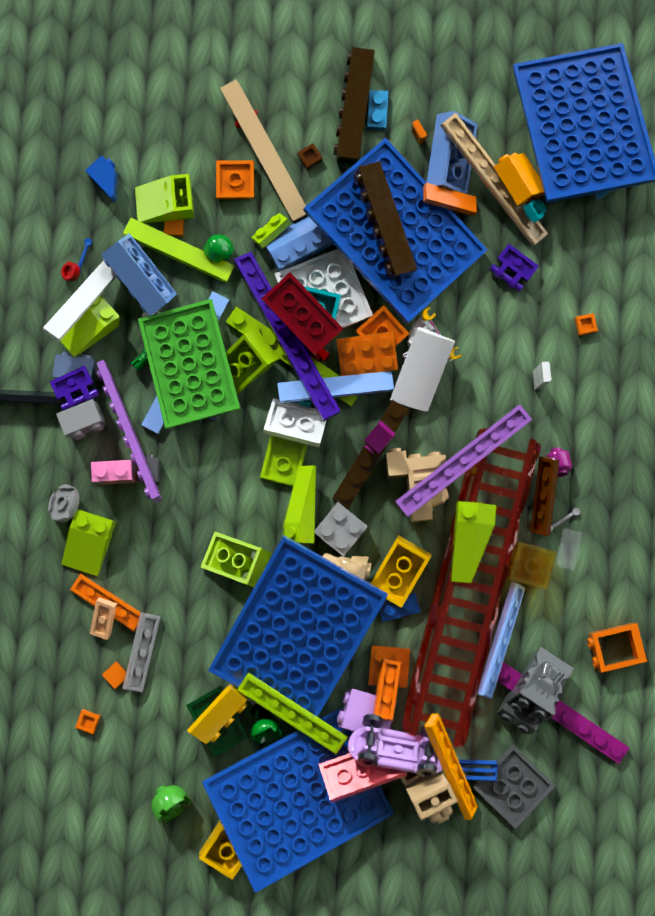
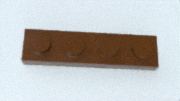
M539 456L530 532L543 536H549L551 533L559 459Z

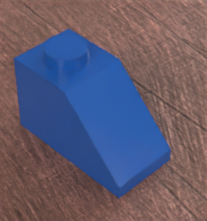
M101 155L85 171L93 182L115 202L117 198V172L114 168L116 165L109 158L106 160Z

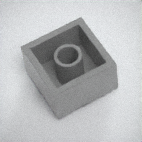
M93 399L56 414L64 435L75 440L85 438V434L91 431L93 433L100 432L107 425L100 404Z
M337 502L315 529L314 533L344 557L368 526Z

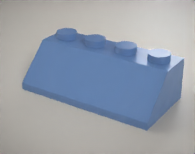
M451 111L437 114L427 183L468 194L471 166L440 126L457 112ZM457 113L476 138L478 124Z
M308 216L287 227L266 246V249L277 270L280 272L300 264L334 246V244Z
M130 233L101 254L105 264L114 270L117 279L126 285L129 294L138 300L141 309L150 316L177 294Z

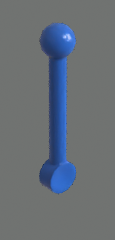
M89 238L84 241L85 247L78 264L80 269L88 247L92 245V240Z

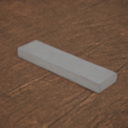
M140 613L123 684L124 690L143 693L161 616Z

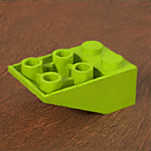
M189 174L171 175L135 187L137 220L139 222L151 223L194 218L192 185Z

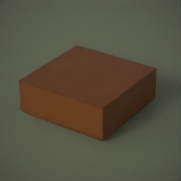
M313 143L297 152L298 157L307 170L323 161L322 156Z

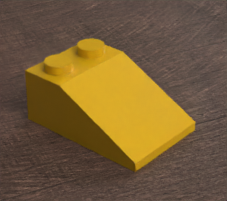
M398 535L370 584L388 593L386 599L402 608L432 554Z

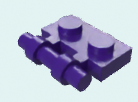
M508 244L497 258V261L502 264L501 267L498 268L493 264L489 270L495 274L494 276L497 279L500 278L506 282L509 288H514L520 292L524 287L518 282L520 278L527 282L539 265ZM508 268L516 275L512 278L504 271Z
M85 365L50 381L57 399L66 398L67 400L66 403L61 405L63 411L99 396L97 389L89 392L87 388L94 383ZM81 390L83 395L73 399L71 394Z

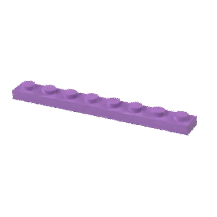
M104 360L97 362L99 368L96 370L97 375L101 381L104 380L106 385L103 387L104 392L112 400L110 407L113 413H117L119 417L116 422L119 429L125 432L126 436L123 439L127 448L131 447L133 453L130 454L134 465L137 464L139 467V471H137L139 479L146 484L145 494L148 500L152 499L156 504L163 500L109 367Z
M518 405L395 502L405 515L409 517L532 420L521 405Z

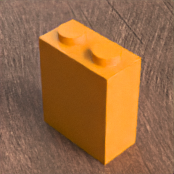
M514 153L510 156L506 154L494 166L517 205L529 203L534 199L537 200L544 194L541 179L525 153Z

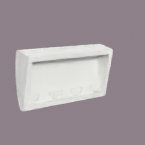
M417 328L390 400L428 412L455 341L424 328Z

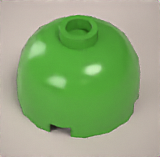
M163 785L155 791L156 795L152 799L151 810L158 823L161 824V820L168 822L184 811L182 807L185 804L189 806L192 800L183 788L177 785L167 787Z

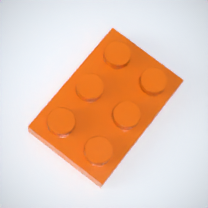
M394 331L336 339L341 376L399 369Z

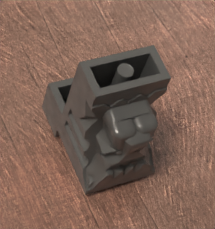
M540 647L533 653L515 688L506 695L497 714L505 722L517 726L520 732L532 734L537 730L539 724L554 716L555 704L559 701L558 696L562 693V688L574 668Z

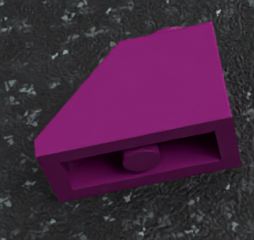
M380 421L365 438L364 443L366 445L364 447L371 454L376 453L379 455L394 438L395 433Z

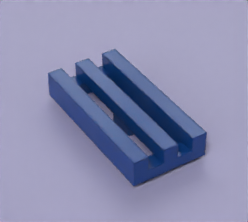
M458 759L463 772L493 773V776L465 775L467 781L497 782V761ZM463 765L493 766V768H465Z

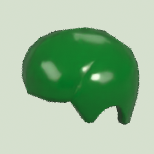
M216 234L206 241L203 250L209 260L220 263L224 259L227 261L234 253V246L228 237Z
M271 718L258 720L251 729L253 741L256 739L259 744L274 741L282 735L278 722Z

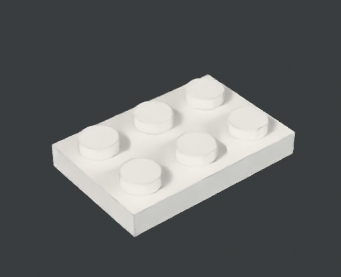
M273 398L263 433L319 447L326 421H322L317 410L314 408H307L290 402L280 403L278 399Z

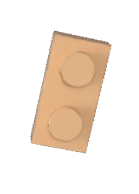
M100 597L96 600L90 629L91 635L105 640L110 638L117 603Z

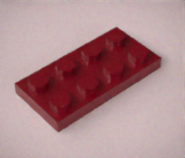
M290 272L261 298L314 356L343 331L341 325Z

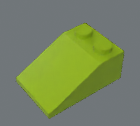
M100 295L59 342L75 358L119 327L120 316Z
M257 328L243 334L226 352L237 395L280 359Z
M77 509L70 525L61 565L99 576L116 521Z
M214 532L201 568L254 588L266 568L272 553L252 544Z

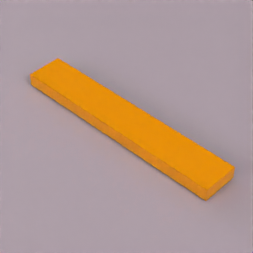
M432 714L424 726L455 794L464 819L471 820L478 805L439 714Z

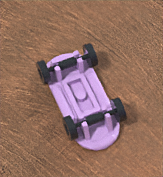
M367 714L363 716L362 721L365 727L357 729L349 738V753L361 766H379L412 772L424 778H433L442 770V766L425 730V725L421 726L420 735L380 728L382 727V717L375 714Z

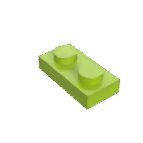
M278 213L265 226L259 228L251 238L263 249L289 227L291 223L286 217Z

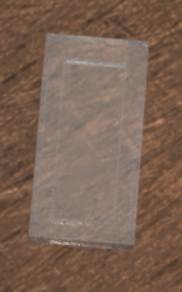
M563 528L555 566L575 570L582 532Z

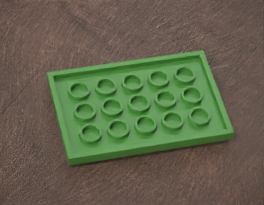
M212 299L138 319L166 430L241 409Z

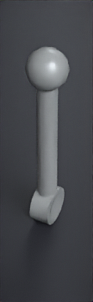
M574 508L572 513L551 525V532L555 527L572 516L579 515L580 510Z

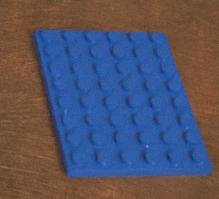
M623 43L513 64V72L546 203L655 182V157Z
M384 138L304 207L303 211L407 324L480 258L487 249L452 210L423 202V186L426 181L396 148ZM380 161L417 267L413 275L393 281L385 272L384 258L379 254V244L373 237L372 223L367 219L365 203L363 204L360 199V188L354 181V173L359 166Z
M283 535L208 671L236 687H239L249 672L318 717L386 600L388 593Z
M342 707L320 718L347 736V740L337 754H334L297 730L201 781L255 893L394 815L380 785L331 803L319 764L349 754L348 742L353 731L338 727L337 717L339 712L343 710Z

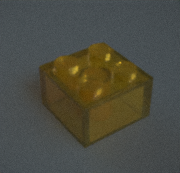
M516 542L506 579L547 590L557 552Z

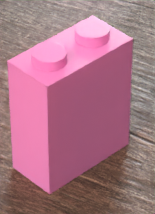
M131 460L91 462L92 482L99 485L138 483L137 464L134 465Z

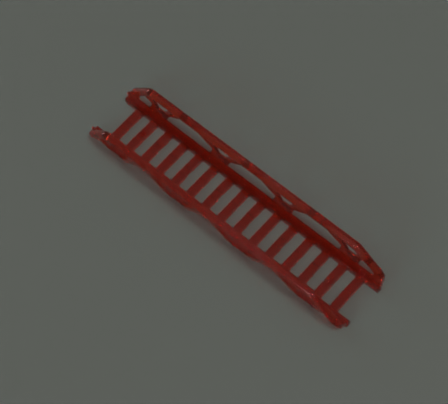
M482 428V429H480V430L477 432L476 438L479 437L482 433H484V432H485L487 429H489V428H486V429ZM529 439L526 453L500 446L490 452L524 461L521 472L486 463L488 455L465 472L458 501H466L473 476L474 479L468 502L482 503L476 501L479 490L512 498L514 503L512 510L496 506V515L509 518L507 529L494 526L491 533L505 537L503 546L499 548L487 545L484 551L500 556L498 566L493 567L479 563L477 571L495 575L493 586L473 581L471 583L452 582L451 565L442 604L439 606L453 552L455 510L406 701L402 726L403 730L413 736L417 735L420 721L427 722L431 717L430 714L423 713L424 704L427 701L461 711L458 722L441 718L444 727L456 730L452 746L463 747L467 743L473 709L478 697L477 692L480 686L481 673L490 649L493 630L498 618L500 598L510 570L521 515L529 495L531 479L541 451V444L537 443L535 439ZM484 471L519 480L517 491L481 482ZM457 585L490 594L488 605L452 597L454 586ZM450 604L485 613L483 625L447 616ZM445 624L479 632L478 644L442 635ZM435 628L422 682L419 683L432 630ZM440 643L476 652L473 664L438 655ZM435 662L470 671L468 683L432 674ZM430 682L466 691L463 702L427 693ZM415 705L412 721L410 722L413 706Z

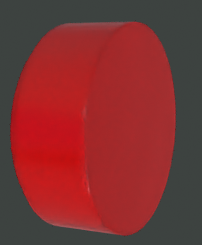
M66 262L61 269L62 278L70 282L78 279L80 274L79 266L76 263Z

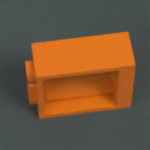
M629 623L588 633L587 644L594 655L592 657V664L594 669L601 673L647 662L637 623ZM627 631L634 658L605 665L598 638Z

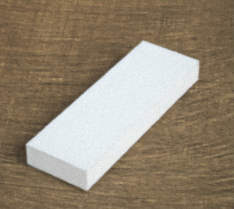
M542 362L533 370L535 390L542 389L551 381L549 362Z

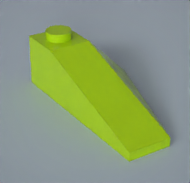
M314 465L298 467L283 521L282 537L284 535L297 543H314L316 466Z
M456 502L452 582H472L495 526L496 505Z

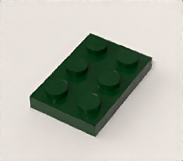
M221 685L186 705L194 721L224 691ZM236 713L232 716L234 721L227 728L223 726L218 731L221 735L213 743L211 741L207 743L214 757L249 737Z

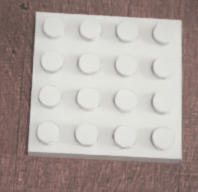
M339 249L275 273L278 283L290 272L303 286L340 294L341 302L336 321L342 328L369 319L373 315L353 265Z

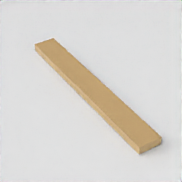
M237 79L224 85L220 90L292 222L307 215L303 211L306 205Z
M454 113L440 125L529 243L534 246L548 234L539 221L533 223L526 217L523 208L526 204H516L495 170V163L457 113Z

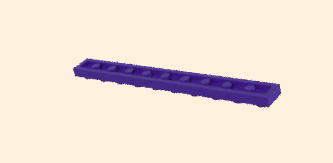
M250 251L235 258V265L322 421L324 422L340 414L341 410L303 343L262 301L261 298L272 288L252 252Z

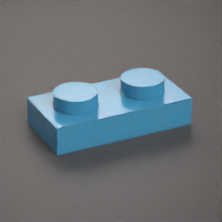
M370 90L367 129L386 130L388 91Z

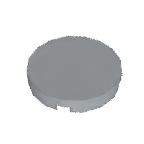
M67 484L59 486V490L51 495L48 506L52 520L60 523L68 522L73 518L79 506L80 496L78 490Z

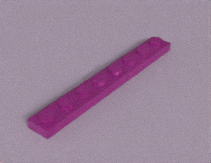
M503 662L497 681L512 691L522 674ZM559 700L555 704V714L551 717L552 719L620 764L630 747Z

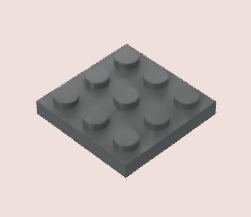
M511 744L496 760L498 762L497 782L476 781L472 787L516 829L555 788V785ZM484 773L482 776H493V773Z

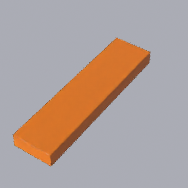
M83 574L78 576L70 591L95 606L96 600L99 597L117 603L114 619L130 630L136 631L140 611Z

